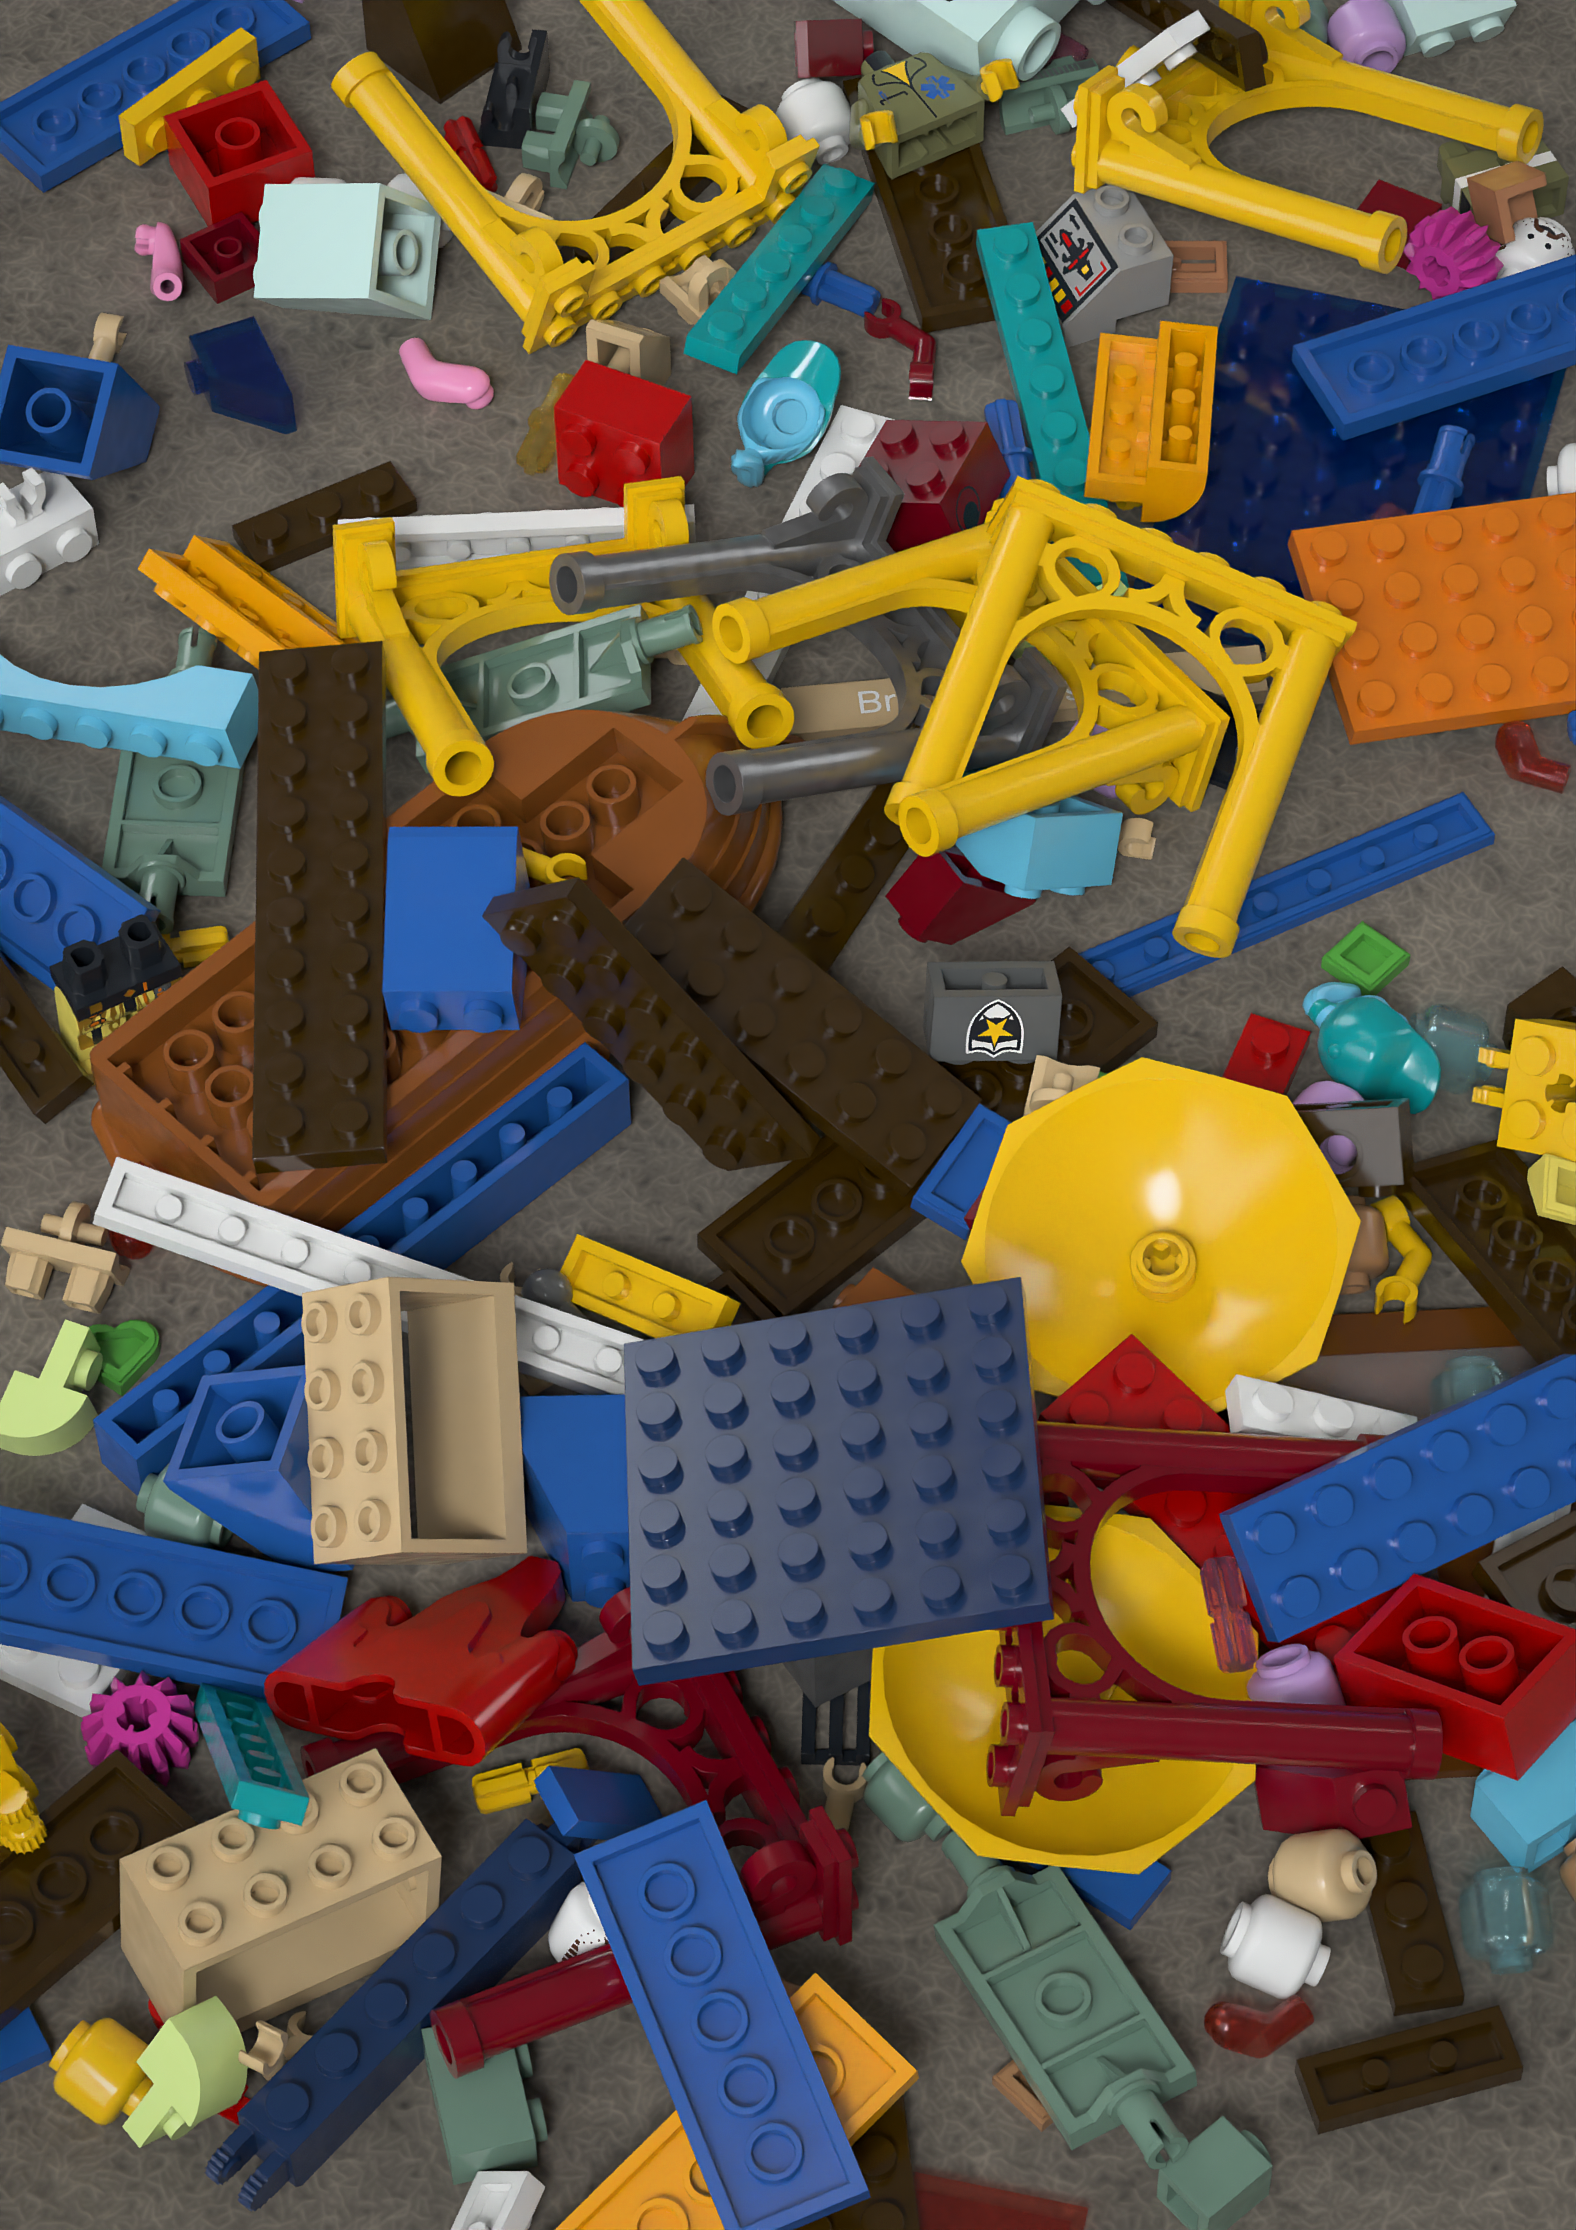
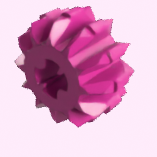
M1452 206L1436 212L1431 217L1426 216L1415 226V230L1409 234V242L1403 250L1406 257L1411 260L1406 271L1417 276L1420 281L1418 290L1427 289L1431 292L1432 299L1436 300L1496 280L1498 272L1504 265L1496 257V253L1501 245L1490 240L1487 235L1489 225L1480 227L1476 224L1471 211L1460 214Z
M143 1670L136 1679L135 1685L126 1686L114 1676L110 1685L112 1695L92 1693V1699L89 1703L91 1714L82 1717L81 1732L83 1740L87 1742L85 1746L87 1760L95 1768L118 1749L145 1775L154 1774L155 1779L166 1787L170 1779L168 1764L171 1767L188 1770L189 1762L191 1761L189 1748L198 1746L197 1742L199 1741L200 1734L198 1724L193 1720L195 1717L193 1702L188 1698L187 1694L178 1695L176 1685L172 1683L169 1677L152 1687L150 1677ZM145 1728L144 1731L135 1732L136 1729Z

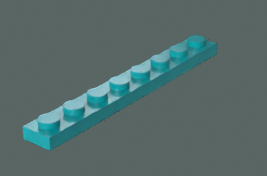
M1033 222L977 230L976 247L1016 402L1019 407L1027 445L1033 451L1034 458L1032 464L1036 479L1054 485L1062 495L1082 504L1092 503L1108 508L1107 501L1104 499L1084 497L1090 436ZM1065 557L1095 587L1103 584L1101 574L1095 567L1089 563H1083L1077 558ZM1120 571V580L1128 588L1129 584L1126 573Z

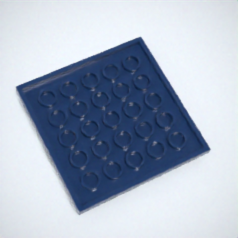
M1021 1277L624 1343L632 1670L639 1686L1054 1619L1026 1293Z

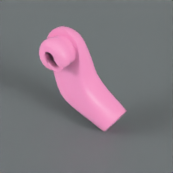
M157 222L156 227L142 224L136 229L135 251L142 256L153 255L150 290L152 294L161 300L173 301L180 296L183 289L182 261L175 236L171 228L165 223Z
M411 338L401 345L399 355L411 383L423 398L436 402L465 403L469 408L477 410L486 407L491 402L494 396V389L490 384L489 376L482 369L438 361L432 355L426 343L420 338Z

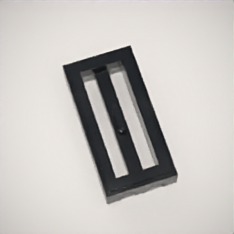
M871 1680L858 1686L856 1750H843L844 1694L830 1700L829 1749H815L817 1707L812 1704L803 1692L801 1765H825L833 1757L834 1765L861 1766L862 1763H865L866 1766H869Z

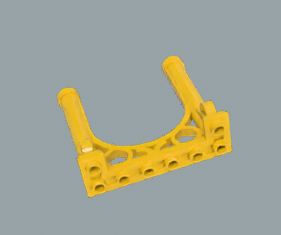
M579 0L656 95L668 115L673 134L671 164L661 180L638 201L606 216L578 221L549 220L519 212L497 200L477 181L375 52H366L353 58L339 70L331 83L332 90L347 108H354L524 322L521 331L525 336L523 348L529 355L548 344L552 348L563 344L574 335L578 327L586 324L590 319L606 320L610 318L625 301L638 294L642 298L650 296L660 289L659 280L666 276H672L681 270L686 271L696 259L704 254L710 258L712 253L726 245L731 249L736 248L746 242L753 235L757 227L769 220L776 224L801 193L804 184L812 175L811 167L820 147L818 142L814 138L806 141L801 134L788 141L781 121L765 105L758 104L743 113L738 112L722 98L644 0ZM692 133L710 155H690ZM683 177H707L714 180L720 186L722 194L705 203L695 202L683 194L680 188V180ZM670 209V212L678 219L685 221V223L664 234L661 230L660 222L666 217L667 211ZM557 245L578 247L585 250L591 256L594 264L589 260L582 264L577 257L563 264ZM623 246L634 249V251L608 264L610 259L609 248Z
M1219 0V7L1259 31L1262 35L1268 52L1267 63L1263 65L1266 86L1245 92L1191 57L1151 86L1135 83L1125 87V78L1118 76V68L1108 65L1078 86L1073 104L1074 113L1077 115L1076 142L1071 154V163L1075 168L1074 191L1084 194L1091 188L1097 190L1106 183L1357 259L1363 268L1388 274L1399 262L1405 247L1407 224L1403 217L1380 210L1373 214L1241 175L1224 166L1214 157L1209 149L1211 142L1231 125L1255 115L1288 108L1331 107L1358 111L1496 151L1498 157L1502 160L1509 162L1520 161L1527 164L1539 147L1544 119L1539 109L1521 104L1507 107L1343 60L1342 53L1299 28L1309 21L1311 17L1310 6L1307 0ZM1276 7L1282 10L1285 19L1278 14Z
M681 476L624 484V538L396 571L395 522L392 517L333 525L337 634L340 639L358 637L361 643L383 642L386 656V687L426 754L428 772L437 787L448 795L467 796L483 788L493 773L494 760L490 750L440 667L451 654L464 645L487 635L512 628L543 623L584 622L641 604L650 619L682 609L686 605H692L701 623L703 641L696 645L691 644L678 648L677 650L683 656L721 714L728 717V724L741 743L752 749L776 746L789 735L794 724V710L779 688L766 681L752 660L735 664L730 662L721 653L712 630V618L716 608L706 594L602 608L594 612L575 615L562 613L554 603L550 591L549 574L554 559L560 554L588 551L596 556L689 544V530L685 514V485Z
M1017 476L986 531L992 535L989 543L993 544L994 548L901 782L893 785L884 807V812L891 821L899 825V806L905 797L962 778L1004 668L1013 651L1034 633L1060 622L1084 618L1119 620L1152 630L1181 646L1207 669L1223 691L1235 719L1238 750L1234 771L1185 903L1180 910L1172 931L1174 939L1179 944L1195 953L1214 958L1228 957L1233 951L1240 932V928L1236 923L1333 658L1353 635L1358 622L1342 616L1341 611L1329 603L1322 601L1310 602L1286 592L1285 587L1273 579L1252 577L1230 567L1226 560L1218 555L1207 552L1196 553L1177 545L1170 536L1160 530L1153 528L1140 529L1117 519L1115 513L1104 506L1092 503L1082 504L1066 497L1054 485L1039 479L1027 480ZM1065 557H1073L1083 563H1089L1101 574L1103 581L1102 589L1098 592L1075 596L1058 577L1055 568L1056 561ZM1120 571L1154 585L1151 588L1141 590L1128 587L1122 597L1113 596L1119 587ZM1037 575L1040 588L1051 603L1034 610L1019 620ZM1185 599L1219 613L1204 633L1197 628L1202 619L1190 610ZM1163 603L1164 609L1158 606ZM1234 627L1255 635L1265 646L1266 660L1257 664H1234L1222 647L1220 640L1221 631L1225 628ZM1271 676L1273 681L1260 716L1257 718L1256 708L1246 684L1259 683Z
M1004 498L994 501L992 510L987 512L984 524L755 600L742 597L719 605L715 609L712 618L713 635L719 650L730 662L740 664L761 657L766 653L857 622L909 607L943 608L954 623L962 629L994 548V545L989 543L992 535L986 531ZM1066 558L1056 561L1055 568L1058 577L1075 596L1099 591ZM1037 575L1019 620L1034 610L1051 603L1040 588ZM1084 618L1060 622L1034 633L1026 641L1036 647L1057 668L1070 687L1078 710V724L1074 730L1059 742L905 797L899 806L898 820L901 833L908 846L918 855L928 857L952 848L957 839L1105 784L1107 786L1116 785V796L1137 815L1153 811L1165 802L1168 797L1179 808L1185 806L1190 812H1193L1201 807L1230 717L1134 624L1104 618ZM1092 663H1094L1096 666L1090 670ZM1115 690L1127 696L1136 707L1117 704L1098 695V691ZM1095 724L1109 729L1092 736Z

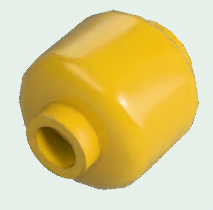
M109 2017L101 2018L92 2025L85 2020L80 2021L64 2040L49 2064V2067L57 2072L53 2082L56 2094L94 2123L101 2126L114 2122L123 2112L130 2117L154 2084L137 2064V2060L148 2047V2044Z

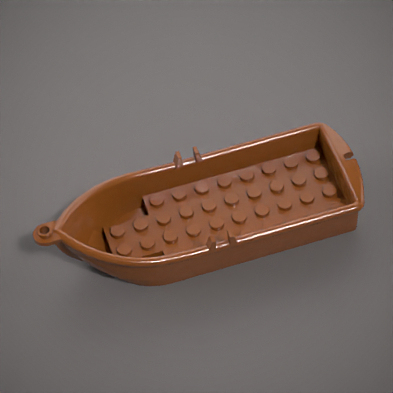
M566 710L528 719L509 727L485 741L493 756L494 768L489 781L479 791L467 796H451L442 792L433 781L386 818V874L389 827H518L522 847L551 858L562 853H572L583 858L586 862L587 880L582 881L623 925L630 920L683 857L749 911L753 912L775 868L783 826L782 801L760 804L752 812L730 816L723 815L715 809L711 795L706 787V770L710 759L720 752L739 749L753 750L741 743L728 724L727 716L705 714L691 716L680 722L649 715L604 710ZM788 735L776 746L804 742L805 740L794 735ZM567 875L560 878L568 880L576 877ZM528 877L530 888L547 885V883ZM254 921L92 1048L90 1052L91 1070L99 1101L92 1110L91 1126L112 1168L116 1157H120L337 1233L584 1042L608 1062L610 1061V1052L600 1041L591 1037L584 1030L582 1022L558 997L552 995L544 988L541 978L528 965L520 1030H496L490 1033H479L472 1030H432L425 1033L391 1030L387 1013V1163L256 1174L252 1160L255 990ZM210 1265L242 1281L262 1287L268 1286L262 1282Z

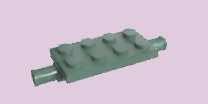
M641 604L453 662L441 666L440 669L485 742L509 727L549 713L566 710H604L628 713L634 709L650 705L651 663L654 656L687 645L699 644L703 641L701 636L703 632L699 617L692 605H686L682 609L649 619ZM394 699L386 701V739L407 732H411L414 735ZM417 740L416 758L427 774L429 772L426 766V754Z
M193 627L183 629L178 639L179 649L176 667L171 670L168 676L196 665L212 667L214 651L217 646L216 636L199 627L197 645L193 646ZM121 750L102 869L161 910L157 917L160 919L158 930L161 934L168 935L173 930V915L177 895L226 897L246 759L241 769L220 765L203 766L193 761L164 756L147 757L138 752Z
M953 1830L943 1841L941 1850L946 1858L950 1859L967 1885V1900L958 1913L933 1925L936 1941L1070 2149L1073 2150L1123 2124L1144 2155V2160L1149 2168L1155 2170L1166 2167V2162L1159 2153L1162 2149L1165 2150L1172 2163L1179 2160L1188 2149L1189 2142L1184 2134L1178 2130L1162 2104L1196 2087V2070L1060 1867L1049 1866L1033 1875L1016 1872L1013 1867L1003 1865L999 1859L977 1856Z

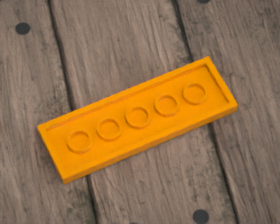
M814 1973L789 2000L848 2142L852 2146L919 2079L918 2071L817 1973ZM677 2110L555 2230H725Z

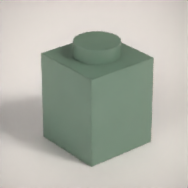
M1221 2116L1188 2144V2149L1179 2160L1172 2163L1169 2159L1166 2162V2167L1159 2169L1156 2197L1188 2230H1227L1269 2195L1273 2168L1271 2157L1265 2146L1254 2134L1247 2130L1239 2132L1224 2116Z

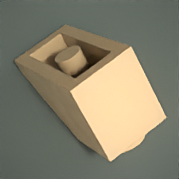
M590 319L586 326L587 357L589 361L661 386L665 385L671 375L669 336L620 321Z

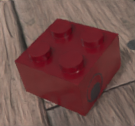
M886 420L864 458L874 457L905 493L886 539V542L896 553L983 524L987 512L991 510L994 501L998 498L1011 475L987 422Z

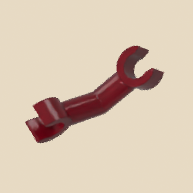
M882 298V314L887 318H877L873 314L864 311L865 331L875 338H892L913 351L909 369L910 389L908 399L932 401L937 350L936 340L930 334L901 317V307L897 302Z

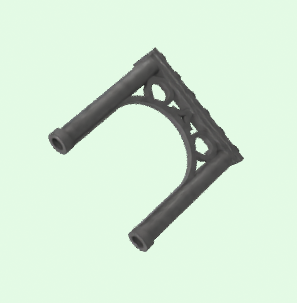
M865 457L861 466L855 467L853 475L848 473L833 474L823 479L812 489L806 499V505L812 512L766 528L759 535L596 556L588 551L560 554L554 559L550 568L549 585L554 603L562 613L575 615L594 612L602 608L727 591H754L773 594L896 553L886 542V539L905 493L874 457ZM939 607L902 608L843 627L865 645L885 669L898 699V716L887 725L867 732L753 750L739 749L715 754L710 759L706 770V787L711 795L715 809L723 815L730 816L752 812L760 804L902 781L933 703L922 696V694L936 695L961 632L960 628L944 609ZM1036 647L1025 648L1022 657L1016 659L1014 666H1005L965 771L995 766L1041 749L1068 685ZM915 723L920 728L911 729V726Z

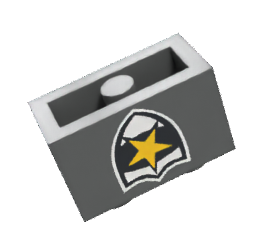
M1054 961L927 962L923 1030L928 1056L935 1061H945L955 1065L967 1064L972 1061H1009L1016 1064H1028L1034 1062L1037 1055L1057 1060L1062 993Z

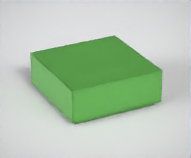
M1362 921L1322 957L1321 968L1342 983L1355 984L1360 987L1361 996H1376L1409 965L1410 954Z

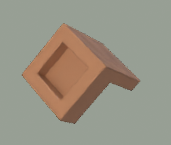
M1515 161L1468 177L1467 183L1476 224L1480 227L1489 225L1487 230L1489 238L1503 245L1515 241L1513 224L1518 220L1528 217L1538 218L1533 190L1547 185L1545 172L1520 161Z

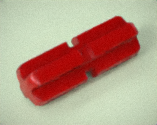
M461 116L457 120L449 119L443 127L445 131L444 139L477 181L486 190L495 193L498 188L496 184L497 176L486 151L481 148L483 144L472 120L466 116Z

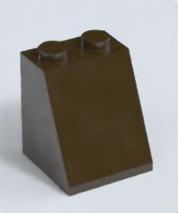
M362 0L367 50L377 53L384 63L439 104H442L494 69L495 63H498L497 48L499 39L504 32H509L512 37V49L517 52L522 50L519 36L505 0Z

